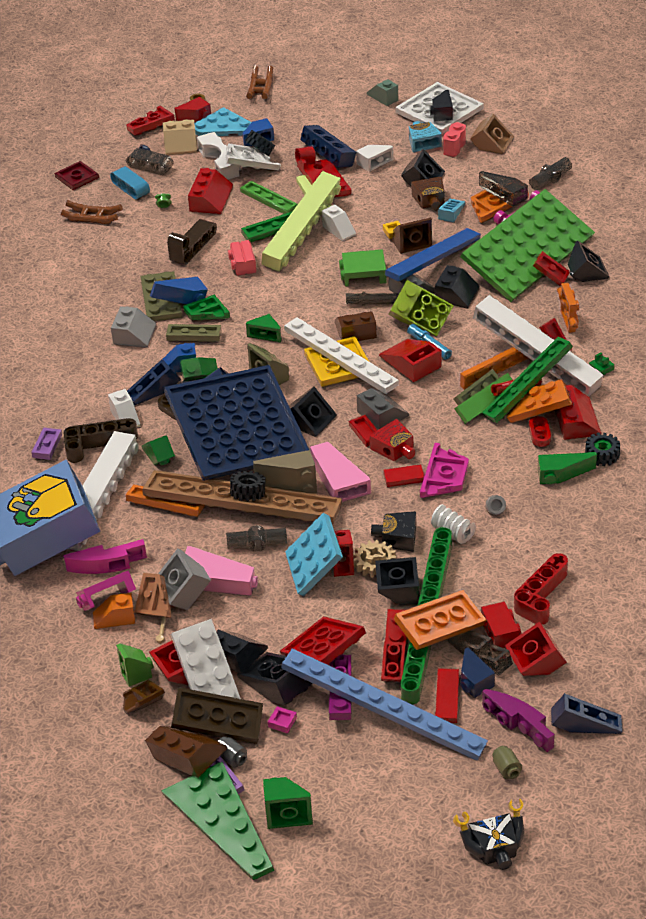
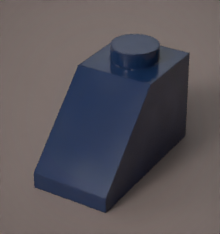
M466 648L460 684L465 693H469L473 698H476L482 694L483 690H490L495 687V672L473 651Z

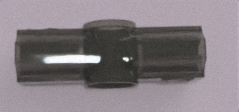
M564 157L552 165L545 164L541 168L540 173L529 179V185L532 189L539 190L550 182L553 184L557 183L561 175L572 169V163L569 158Z
M260 525L250 527L248 531L226 533L228 549L249 548L251 551L256 552L264 550L266 546L287 545L286 528L265 529Z

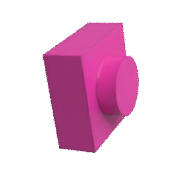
M277 706L268 720V728L289 733L297 719V712Z

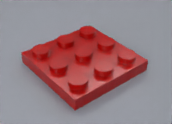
M323 616L279 652L281 655L287 656L291 649H295L324 664L330 665V662L336 657L344 654L346 649L352 644L357 643L366 634L364 626Z

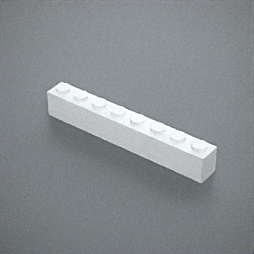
M490 295L475 306L473 319L533 361L554 341V339L544 334L540 329L531 325L527 320L521 318ZM571 351L549 371L558 379H562L565 384L573 385L587 396L593 394L601 386L603 379L602 373L574 355Z
M114 431L83 484L96 521L98 518H101L105 505L109 504L111 494L116 491L119 480L123 479L126 468L131 465L133 455L138 452L139 445L136 443V436L133 434ZM88 538L68 549L80 551L83 544L87 543Z

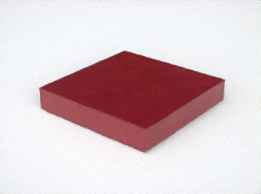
M82 161L54 173L55 178L73 191L99 178V174Z

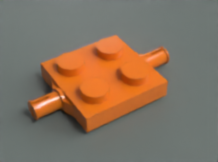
M562 283L561 287L557 289L561 303L560 312L568 333L576 332L579 323L578 315L576 314L579 311V302L575 300V292L573 289L571 290L569 283Z

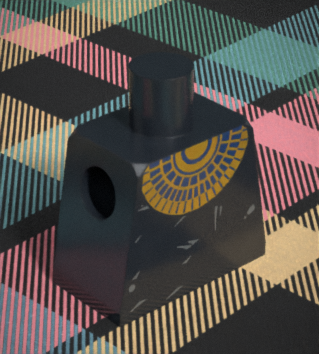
M416 512L385 514L383 525L371 524V536L382 537V543L385 541L386 546L392 545V549L414 552L417 526Z

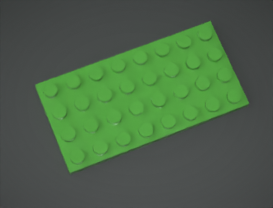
M544 189L466 249L460 257L505 298L512 302L544 276L543 273L533 267L542 251L560 263L572 253L576 241L584 244L595 232L550 192Z

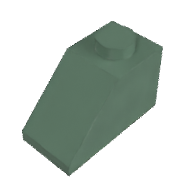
M387 79L370 89L367 95L389 106L399 101L398 85Z

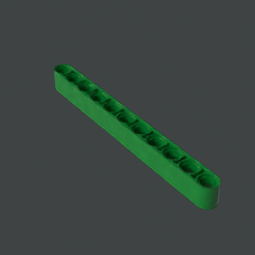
M440 527L434 531L418 606L442 597L452 550V532L448 528ZM409 643L401 679V700L414 705L420 701L432 645L416 650L413 644Z

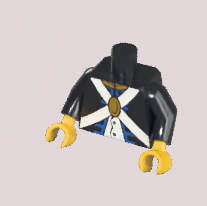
M512 799L510 800L508 807L513 812L512 817L508 813L469 823L468 827L469 815L467 812H462L464 822H460L458 816L455 815L453 822L457 827L461 828L459 832L465 849L477 858H481L484 864L497 862L501 870L510 868L512 866L510 858L516 857V851L521 847L525 833L523 816L520 815L523 801L519 799L520 807L515 809L512 806Z

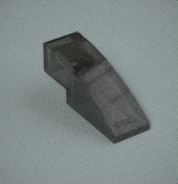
M470 630L448 638L449 643L463 655L466 648L473 651L498 676L513 664L510 651L494 645L491 637Z

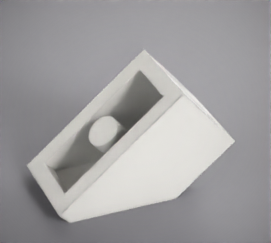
M367 145L356 151L357 164L368 172L394 160L393 146Z
M337 205L322 210V225L326 230L341 241L356 236V232L345 211Z
M126 389L108 394L110 411L115 419L131 418L136 421L137 428L141 427L133 401Z

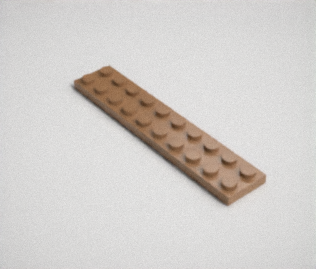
M156 470L153 471L143 487V495L151 498H164L170 501H183L189 504L197 503L208 507L217 506L228 510L237 509L248 513H263L268 516L276 515L283 518L315 521L322 513L330 516L332 524H334L342 505V498L265 487L264 497H261L260 500L256 499V501L249 500V502H246L243 499V501H239V498L234 499V496H231L230 481L217 479L202 481V478L197 476Z

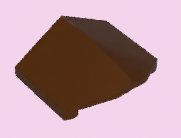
M148 679L123 693V710L126 713H131L143 709L161 700L165 691Z

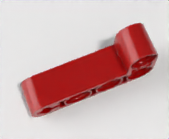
M561 553L553 554L514 593V612L534 624L538 622L542 625L548 623L550 603L545 598L567 576L568 558L566 555Z

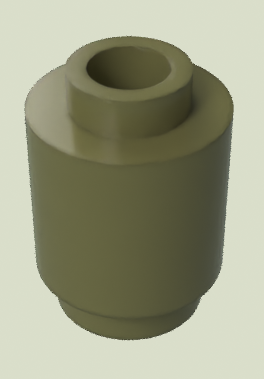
M500 746L494 750L492 754L493 762L503 778L514 779L518 777L522 771V764L512 749L507 746Z

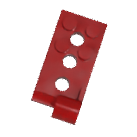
M312 146L295 149L297 167L306 176L311 185H313L321 172L324 171L340 178L341 190L334 198L351 195L352 189L327 159L315 161L316 154Z

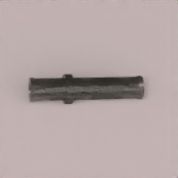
M346 293V304H362V306H365V304H394L399 293Z

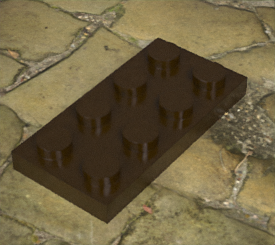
M178 687L171 728L221 738L230 737L233 740L257 744L263 703Z

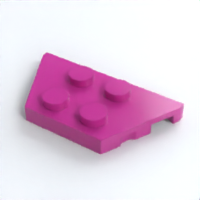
M435 442L421 486L420 498L461 491L469 467V459L463 455H458L451 449L446 451L440 448L439 443Z

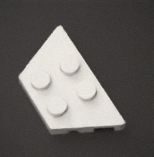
M228 143L226 148V163L277 171L281 167L279 163L270 162V157L255 147Z

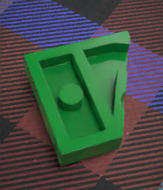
M215 294L183 306L184 312L192 321L230 318V312Z

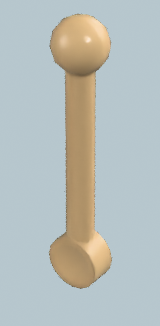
M162 617L160 632L156 636L157 643L164 642L165 617Z

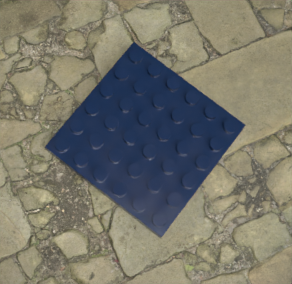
M270 365L164 388V393L202 481L236 474L239 471L253 470V461L309 450Z

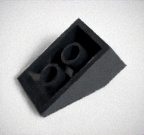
M266 652L255 660L241 674L237 673L239 679L268 700L282 705L291 703L293 698L307 691L308 687L313 684L282 669V663L287 656Z

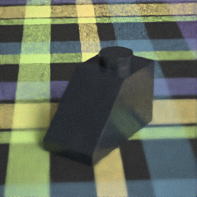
M449 90L443 91L432 99V106H429L430 115H433L434 121L453 120V105Z

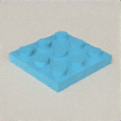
M322 513L285 551L299 595L305 596L343 557L330 516Z

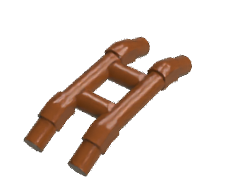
M253 66L251 82L246 95L248 99L253 98L255 93H262V99L269 97L273 81L274 68L272 66H268L266 79H258L259 67ZM256 85H265V87H256Z
M67 200L65 206L81 213L79 215L63 209L60 215L75 222L84 221L109 224L118 220V215L115 213L122 211L123 207L121 204L106 207L89 206ZM88 212L97 213L96 216L87 215Z

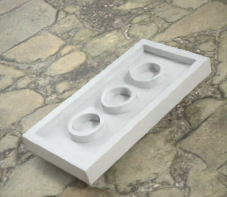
M212 619L170 634L191 690L241 699Z

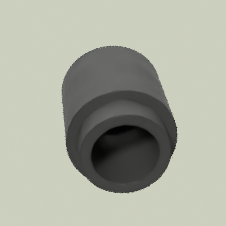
M222 737L218 740V742L227 746V749L220 755L225 762L234 768L246 762L247 749L230 737Z

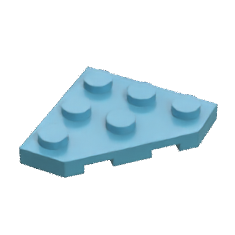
M223 107L195 123V133L198 136L215 132L217 136H229V134L237 133L238 136H242L243 132L252 122Z

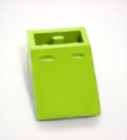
M407 280L388 315L405 324H415L423 331L426 330L430 334L437 336L454 305Z

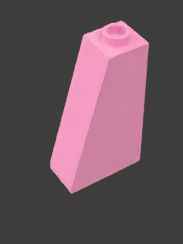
M329 442L310 447L316 471L331 497L342 498L343 502L371 494L370 478Z
M187 546L185 553L203 566L211 579L203 591L251 596L253 588H256L258 583V577L254 574V567Z

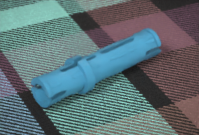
M411 324L408 327V334L417 340L430 341L441 349L444 360L451 357L452 350L431 337L429 332L423 331L415 324Z

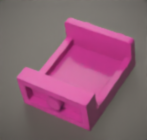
M129 570L76 592V602L79 608H83L84 611L94 608L91 595L116 584L120 594L136 590Z

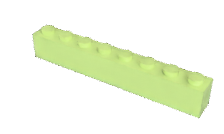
M324 171L321 172L262 252L261 265L279 272L283 267L287 266L289 258L295 255L297 247L303 244L305 236L309 235L313 225L318 223L322 210L326 209L328 204L331 205L334 196L339 194L341 190L339 177Z

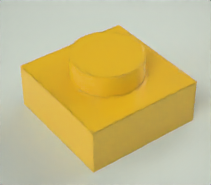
M399 221L382 225L388 239L393 238V229L400 225Z

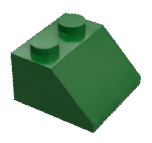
M287 777L263 779L268 829L313 825L310 792Z

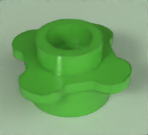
M165 193L157 194L155 196V199H157L156 205L160 208L169 207L172 204L170 200L171 195Z

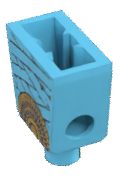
M415 121L409 126V141L412 152L442 147V134L431 122L420 123Z

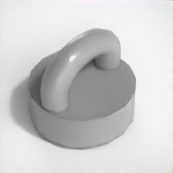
M492 495L486 500V509L491 514L499 515L504 512L506 501L501 496Z

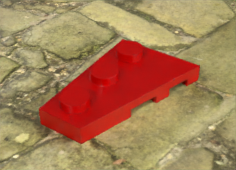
M160 105L156 107L157 110L155 112L149 111L146 117H139L126 125L127 131L133 135H140L144 131L156 129V127L163 125L164 122L174 121L175 116Z

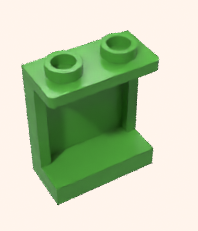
M383 249L342 253V260H339L341 281H345V286H349L350 278L379 276L380 284L387 283Z

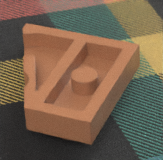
M143 573L134 613L171 618L164 576Z

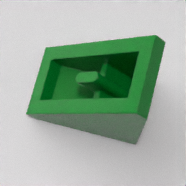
M270 314L246 322L247 337L281 343V327Z

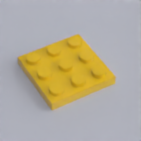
M355 336L336 341L369 361ZM313 348L304 349V355L321 387L359 378Z

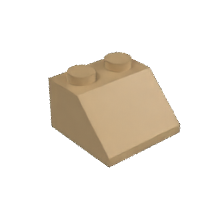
M194 120L168 121L163 123L166 155L197 153Z

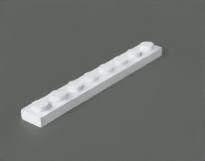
M298 317L284 325V330L384 394L399 386L398 379Z

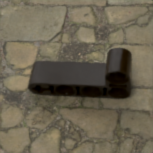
M199 219L184 235L172 232L167 240L169 259L187 265L216 234L217 224Z
M126 418L65 428L63 434L67 460L71 463L82 461L84 458L83 449L106 446L114 431L133 434L137 440L138 430L136 421Z

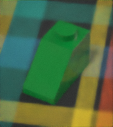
M197 357L180 361L183 381L205 379L218 369L216 358Z
M167 435L141 446L153 464L165 465L170 463V458L175 456Z

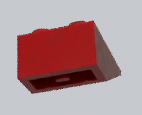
M406 339L379 354L382 359L412 382L442 367V350L430 341Z

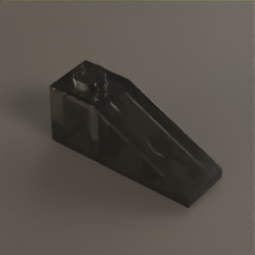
M485 171L479 172V186L512 207L528 199V185L519 179Z

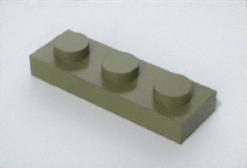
M168 324L166 339L167 341L219 342L222 331L221 325Z
M493 369L453 398L457 405H460L499 379V376Z

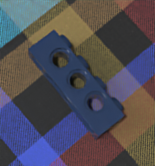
M304 125L300 138L303 143L309 147L312 146L317 153L337 167L353 166L357 153L355 150L319 125Z

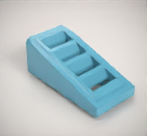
M450 198L438 209V219L454 223L465 206V201Z

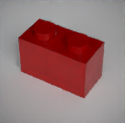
M505 601L481 607V613L486 618L483 627L494 650L505 648L506 644L521 635L520 626L514 621L513 611L508 609Z

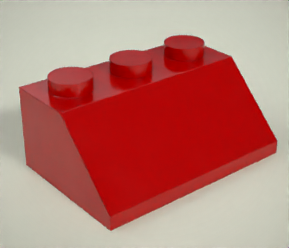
M200 168L188 194L189 212L222 214L233 184L216 169Z
M566 385L572 404L555 409L563 439L591 437L592 434L597 436V433L601 435L589 396L573 385Z

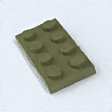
M175 272L140 276L146 315L153 321L182 318L180 303L151 298L150 296L155 281L176 279Z

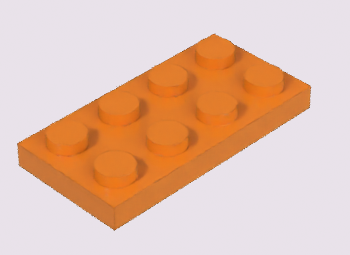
M464 590L396 613L394 617L395 622L416 650L481 627L486 622V618Z

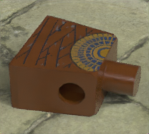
M442 177L411 182L412 197L421 208L431 207L433 210H438L445 203Z

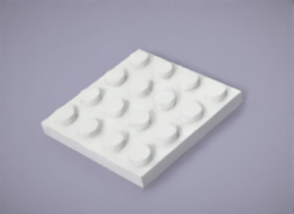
M436 82L395 107L397 114L414 122H431L443 135L449 131V127L453 123H462L483 110L484 103ZM449 90L453 105V120L434 121L433 115H430L429 106H432V99L443 91Z

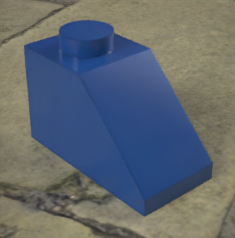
M267 118L253 121L243 132L244 146H252L245 141L251 130L269 141H274V129Z
M195 343L176 345L163 360L176 373L181 372V360L196 358Z

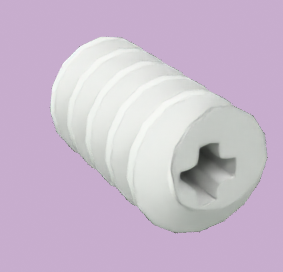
M443 504L439 505L432 515V527L435 529L440 527L450 529L452 539L460 544L466 543L474 535L475 523L470 524V520L464 519L462 515L458 516L457 512H452V509L446 508Z

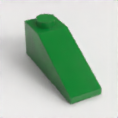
M596 452L538 455L540 484H559L596 469Z

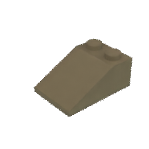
M310 450L253 461L254 473L258 472L259 475L262 474L265 477V487L311 494L317 493L316 468Z

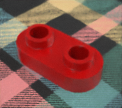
M541 416L532 417L529 420V432L532 443L538 447L548 446L551 443V432L547 419Z

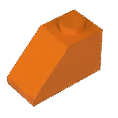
M132 593L111 595L93 611L94 629L135 624Z

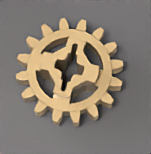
M369 540L367 545L361 543L360 548L356 547L355 553H353L354 567H356L357 572L363 571V576L370 574V577L373 578L374 574H376L375 561L396 559V551L392 550V545L386 546L385 541L382 544H379L378 540L375 543H371Z

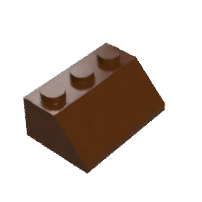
M159 726L145 740L155 760L197 778L227 749V746L223 743L195 732L173 729L171 726Z

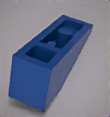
M198 276L155 281L150 296L151 298L190 304L205 298L208 288Z

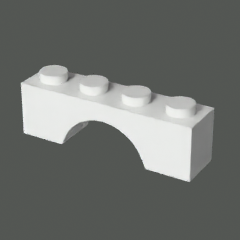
M215 132L197 137L199 152L203 157L216 158L214 163L217 171L227 179L239 177L241 167L226 163L227 146L222 143L221 138Z

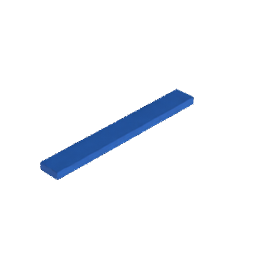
M466 228L386 269L385 275L399 282L479 240L481 234Z

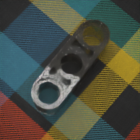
M136 148L126 158V163L129 167L162 176L174 165V161L170 156L141 148Z

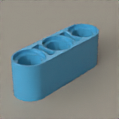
M126 166L110 173L113 184L135 200L150 193L149 184Z

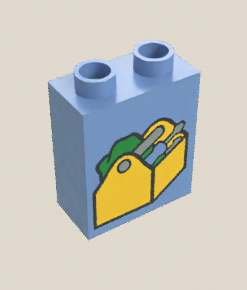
M67 459L0 494V565L6 563L14 576L101 532L85 490Z

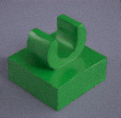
M602 352L596 354L595 360L589 362L590 366L597 369L603 375L613 371L615 368V364L609 361L608 357H604Z

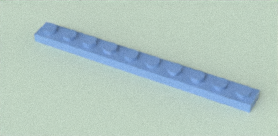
M291 649L282 663V669L474 760H479L487 745L488 740L295 649Z

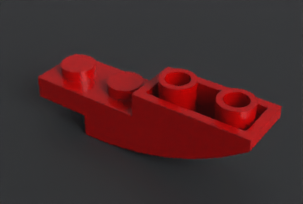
M387 609L381 681L401 682L406 659L407 636L395 622L394 617L396 613L405 610Z

